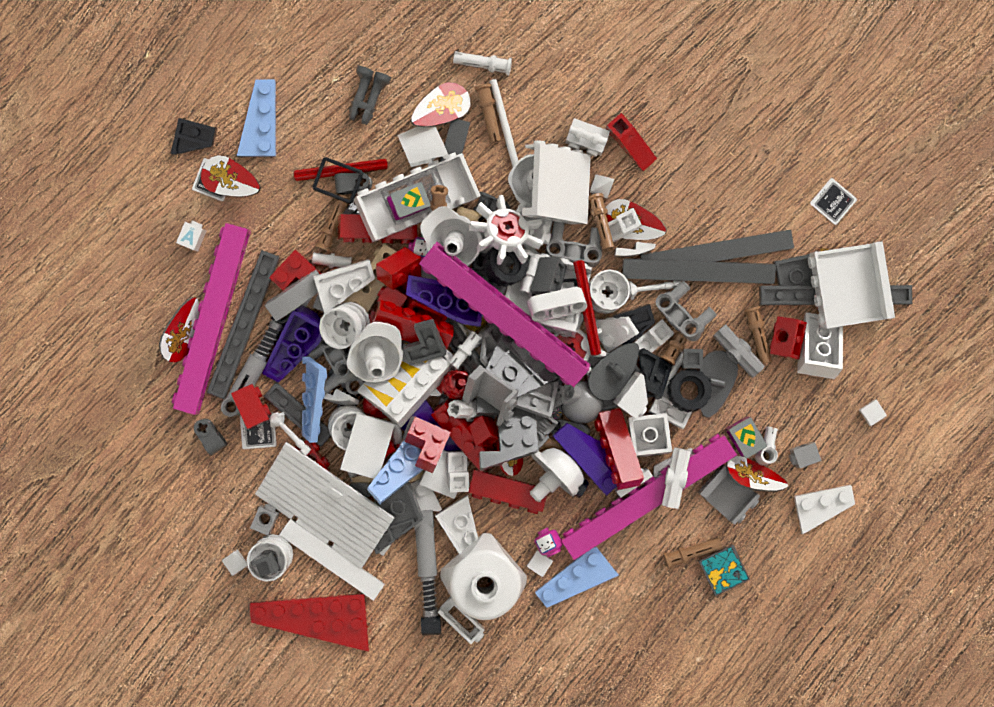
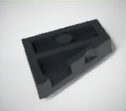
M178 118L171 154L176 155L213 147L217 128Z
M650 304L612 315L616 319L629 317L639 332L636 336L621 344V346L633 343L636 339H639L655 323Z
M642 348L639 350L640 373L644 375L646 393L659 400L663 396L673 365Z

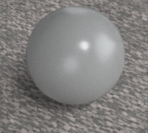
M579 381L576 384L581 388L579 400L571 405L562 404L561 409L564 415L572 422L585 424L597 418L599 412L603 409V400L592 395L588 387V381ZM573 388L569 392L570 398L573 396L574 393Z

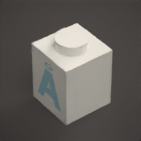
M192 221L191 224L185 222L176 243L198 252L207 231L202 229V224Z

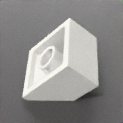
M636 371L620 394L613 400V403L635 419L638 416H643L647 410L645 406L648 404L644 375Z
M667 413L638 416L636 419L634 417L628 418V430L637 457L662 455L672 452Z

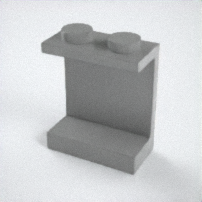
M480 365L468 376L462 400L469 404L477 395L500 411L497 425L500 426L504 421L508 422L513 416L514 412L512 410L518 402L516 400L518 391Z
M725 464L721 465L698 491L704 499L734 525L744 520L746 517L745 513L749 508L753 509L758 504V498L760 497L753 490L745 489L733 482L727 473Z

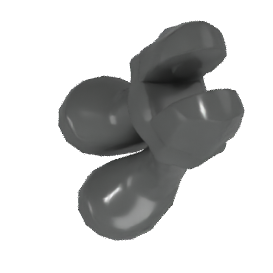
M358 65L356 73L360 77V82L354 100L351 101L349 119L355 121L359 109L362 108L365 111L361 124L367 125L373 118V112L376 110L375 105L382 88L390 83L392 77L381 72H375L374 75V71ZM374 75L373 86L368 97L367 103H365L363 101L369 84Z

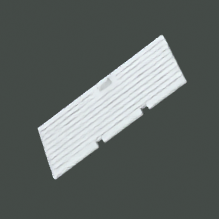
M287 442L255 493L262 500L276 507L279 512L289 519H292L294 515L298 517L296 523L325 544L332 541L334 543L332 549L361 569L395 518Z

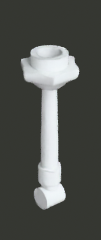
M674 280L673 282L637 287L632 281H629V297L633 300L637 292L674 289L681 281Z
M284 412L274 413L270 417V427L280 426L296 443V446L301 449L300 451L307 455L311 448L305 445L284 424Z

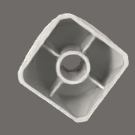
M483 533L461 554H458L441 568L440 578L455 604L464 614L478 620H492L504 615L515 605L527 582V575L495 537L489 533ZM482 577H489L493 580V583L488 587L477 586L478 580Z

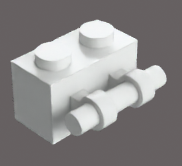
M574 118L565 143L569 144L568 147L571 149L579 150L580 148L586 150L588 155L597 157V155L601 156L610 131Z

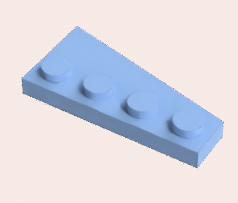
M275 79L255 80L237 157H276Z
M302 357V364H306V373H302V381L306 385V392L302 393V401L306 407V410L302 411V436L310 443L318 441V435L320 434L319 425L320 417L323 413L322 400L325 396L324 384L327 379L326 368L311 357Z
M404 441L400 444L399 448L367 488L379 504L423 470L415 466L422 449Z
M594 547L575 559L537 589L535 594L548 608L619 575L599 549Z

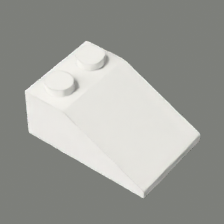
M806 312L804 321L807 322L800 359L798 360L797 373L835 379L843 369V326L821 329L817 321L818 314Z

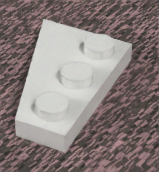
M851 485L794 496L801 534L810 531L855 505Z
M468 495L435 515L459 554L478 539Z

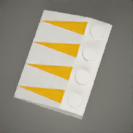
M403 340L401 342V349L403 348V345L409 344L411 342ZM403 352L402 362L396 376L382 382L365 381L357 392L401 428L440 385L443 377L452 370L451 365L442 357L409 365Z

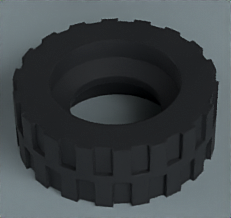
M492 247L485 254L483 261L484 272H486V276L491 282L497 284V286H512L526 276L528 260L522 264L514 251L506 252V255L514 262V269L511 273H503L498 268L497 255L499 250Z
M688 368L681 370L669 381L670 383L667 387L669 401L672 402L675 408L687 413L703 408L711 398L712 385L708 380L709 378L702 371H697V369ZM686 381L694 382L698 386V396L693 400L685 399L681 395V385Z

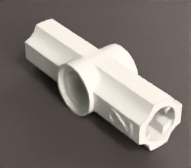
M675 447L673 449L670 468L668 467L665 477L666 486L662 500L663 506L679 509L682 490L685 488L688 476L687 467L691 453L689 450Z

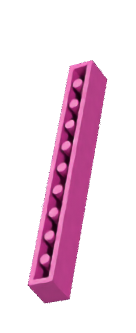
M225 223V226L220 230L219 238H221V241L214 251V256H216L215 262L209 268V275L211 276L209 282H206L203 292L205 297L204 300L200 301L198 307L200 314L193 325V330H195L194 336L188 342L190 350L188 356H185L182 366L184 371L183 374L179 375L177 385H179L178 392L172 398L173 409L194 415L200 413L251 231L246 228Z
M436 242L419 263L427 274L434 275L442 286L449 287L457 298L464 299L472 310L479 311L484 315L483 317L488 323H494L499 327V331L503 335H509L513 338L518 347L528 350L533 359L543 362L546 369L551 373L555 372L558 374L561 381L566 385L570 384L575 387L589 371L590 364L541 324L533 321L531 316L456 256L446 254L444 247L440 243Z
M715 434L708 439L709 443L704 446L700 444L692 450L693 453L690 454L687 467L688 476L685 488L737 456L725 435L721 434L719 436V434ZM668 465L659 471L660 475L656 478L652 476L644 482L643 486L636 487L630 491L626 497H618L611 502L612 506L605 509L603 507L596 511V516L592 519L587 517L579 523L580 526L575 530L570 528L565 531L561 541L574 560L661 505L666 486L665 477L670 466Z

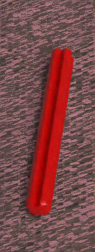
M387 159L346 164L363 172L388 169ZM338 165L324 166L320 178L332 177L340 173L356 172ZM319 167L295 170L293 173L295 181L315 179Z
M583 260L574 261L577 285L582 289L587 303V308L583 311L590 353L592 356L600 355L601 347L585 263Z

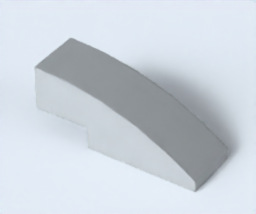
M317 270L309 273L267 301L265 307L275 321L286 316L317 294L313 276L320 275Z

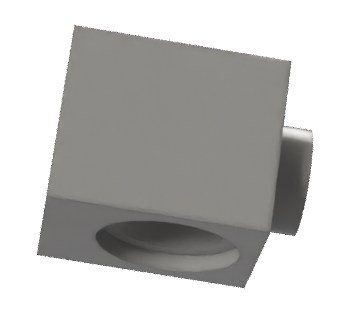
M808 442L789 449L791 453L789 455L790 462L796 468H803L822 461L815 442Z
M269 504L259 506L250 529L267 536L270 535L280 512L275 511L276 507ZM265 513L270 516L269 523L262 521V514Z

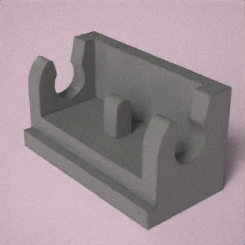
M540 257L531 288L533 294H545L561 290L567 266L559 257Z

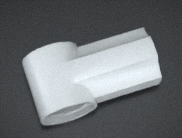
M476 398L469 404L461 400H453L449 403V408L447 409L449 416L466 418L467 422H472L478 417L476 414Z

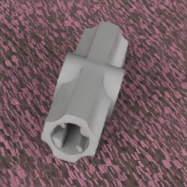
M726 324L713 335L726 350L729 359L739 364L751 378L755 377L765 367L751 352L750 345L745 340L739 339Z

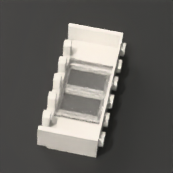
M449 154L450 158L442 162L435 160L432 163H428L427 168L421 169V167L411 170L410 175L404 177L403 174L392 178L393 182L387 184L386 181L375 185L376 189L369 191L367 188L357 192L358 196L354 198V202L372 242L416 225L432 212L429 207L426 210L396 221L386 199L393 192L422 182L427 197L431 202L432 186L443 185L448 188L446 203L447 207L451 209L480 197L481 195L463 154Z

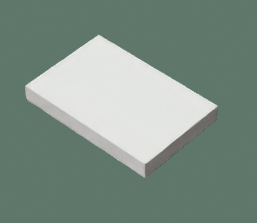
M357 413L340 470L375 479L382 469L395 423Z

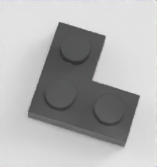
M433 319L414 324L419 341L403 345L402 348L409 365L446 355V348Z

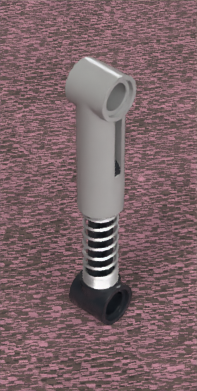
M291 312L283 320L275 321L271 317L270 326H268V330H265L266 334L260 340L261 343L258 344V349H255L256 351L249 355L228 396L221 404V411L224 415L232 417L240 414L237 406L234 412L228 409L229 403L234 402L231 393L241 389L243 385L244 387L250 384L255 386L267 364V354H270L269 351L272 350V345H275L274 341H277V336H280L279 332L283 330Z
M421 510L424 518L414 526L418 577H421L420 580L423 584L421 585L423 587L421 592H423L422 597L424 599L422 601L424 603L422 607L424 610L421 617L422 636L441 635V617L437 613V602H435L437 598L434 591L436 589L434 586L436 582L434 580L437 575L433 510Z

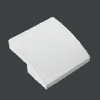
M443 450L433 474L424 471L419 485L455 499L457 492H449L447 451Z

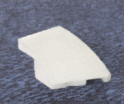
M436 126L415 127L398 135L411 167L432 163L435 158L441 156L444 159L450 158Z

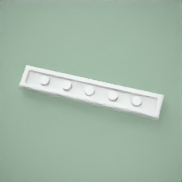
M293 519L288 521L279 534L373 601L385 585L363 568H359L332 549L329 544H325L298 525Z

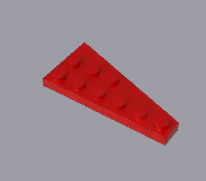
M363 593L249 603L251 623L369 652L366 599Z

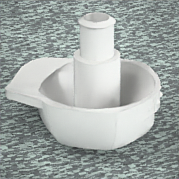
M534 154L524 156L516 162L508 176L509 185L519 203L527 202L526 208L532 207Z
M446 206L438 207L423 219L420 226L428 252L438 242L444 247L446 254L456 256L467 266L475 261L479 255L476 248L482 240L480 232L469 231L471 221L467 217L460 216Z
M383 322L368 324L361 334L352 341L347 357L348 369L356 377L366 382H382L396 376L403 358L400 331L395 326Z
M556 448L546 449L543 452L538 450L537 453L531 455L546 472L539 478L540 482L530 491V495L537 502H540L549 492L553 493L559 486L571 496L577 494L578 488L584 482L582 471L570 456Z

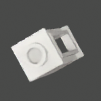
M451 596L438 609V613L470 644L474 641L476 643L479 642L485 635L483 633L485 627L476 619L464 614ZM453 606L476 626L470 633L448 612Z

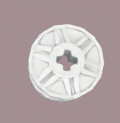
M611 269L601 271L589 282L593 310L598 313H613L623 306L629 298V281L619 271ZM605 289H607V292H610V295L607 297L605 294H602Z
M353 302L343 303L323 315L319 325L320 334L329 346L336 349H344L351 346L354 338L361 334L364 328L370 324V319L366 310L359 304Z
M353 405L338 407L332 412L328 421V429L333 441L339 448L345 451L356 414H364L360 408ZM346 423H350V424H351V428H350V429L347 428Z
M271 534L264 536L248 552L247 566L249 571L258 580L266 582L276 580L283 575L292 563L294 555L292 546L289 541L280 535ZM273 551L280 569L276 574L272 575L270 573L260 577L256 565L252 566L250 562L257 556Z

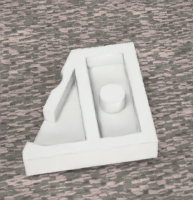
M668 380L662 398L659 400L654 399L649 413L653 415L667 413L669 423L684 429L692 411L689 413L680 411L669 401L667 387L670 382Z

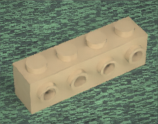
M385 244L382 247L378 246L373 254L375 258L371 263L375 279L347 297L343 303H357L369 314L379 299L377 296L378 292L383 286L386 288L385 284L377 280L376 264L396 251Z

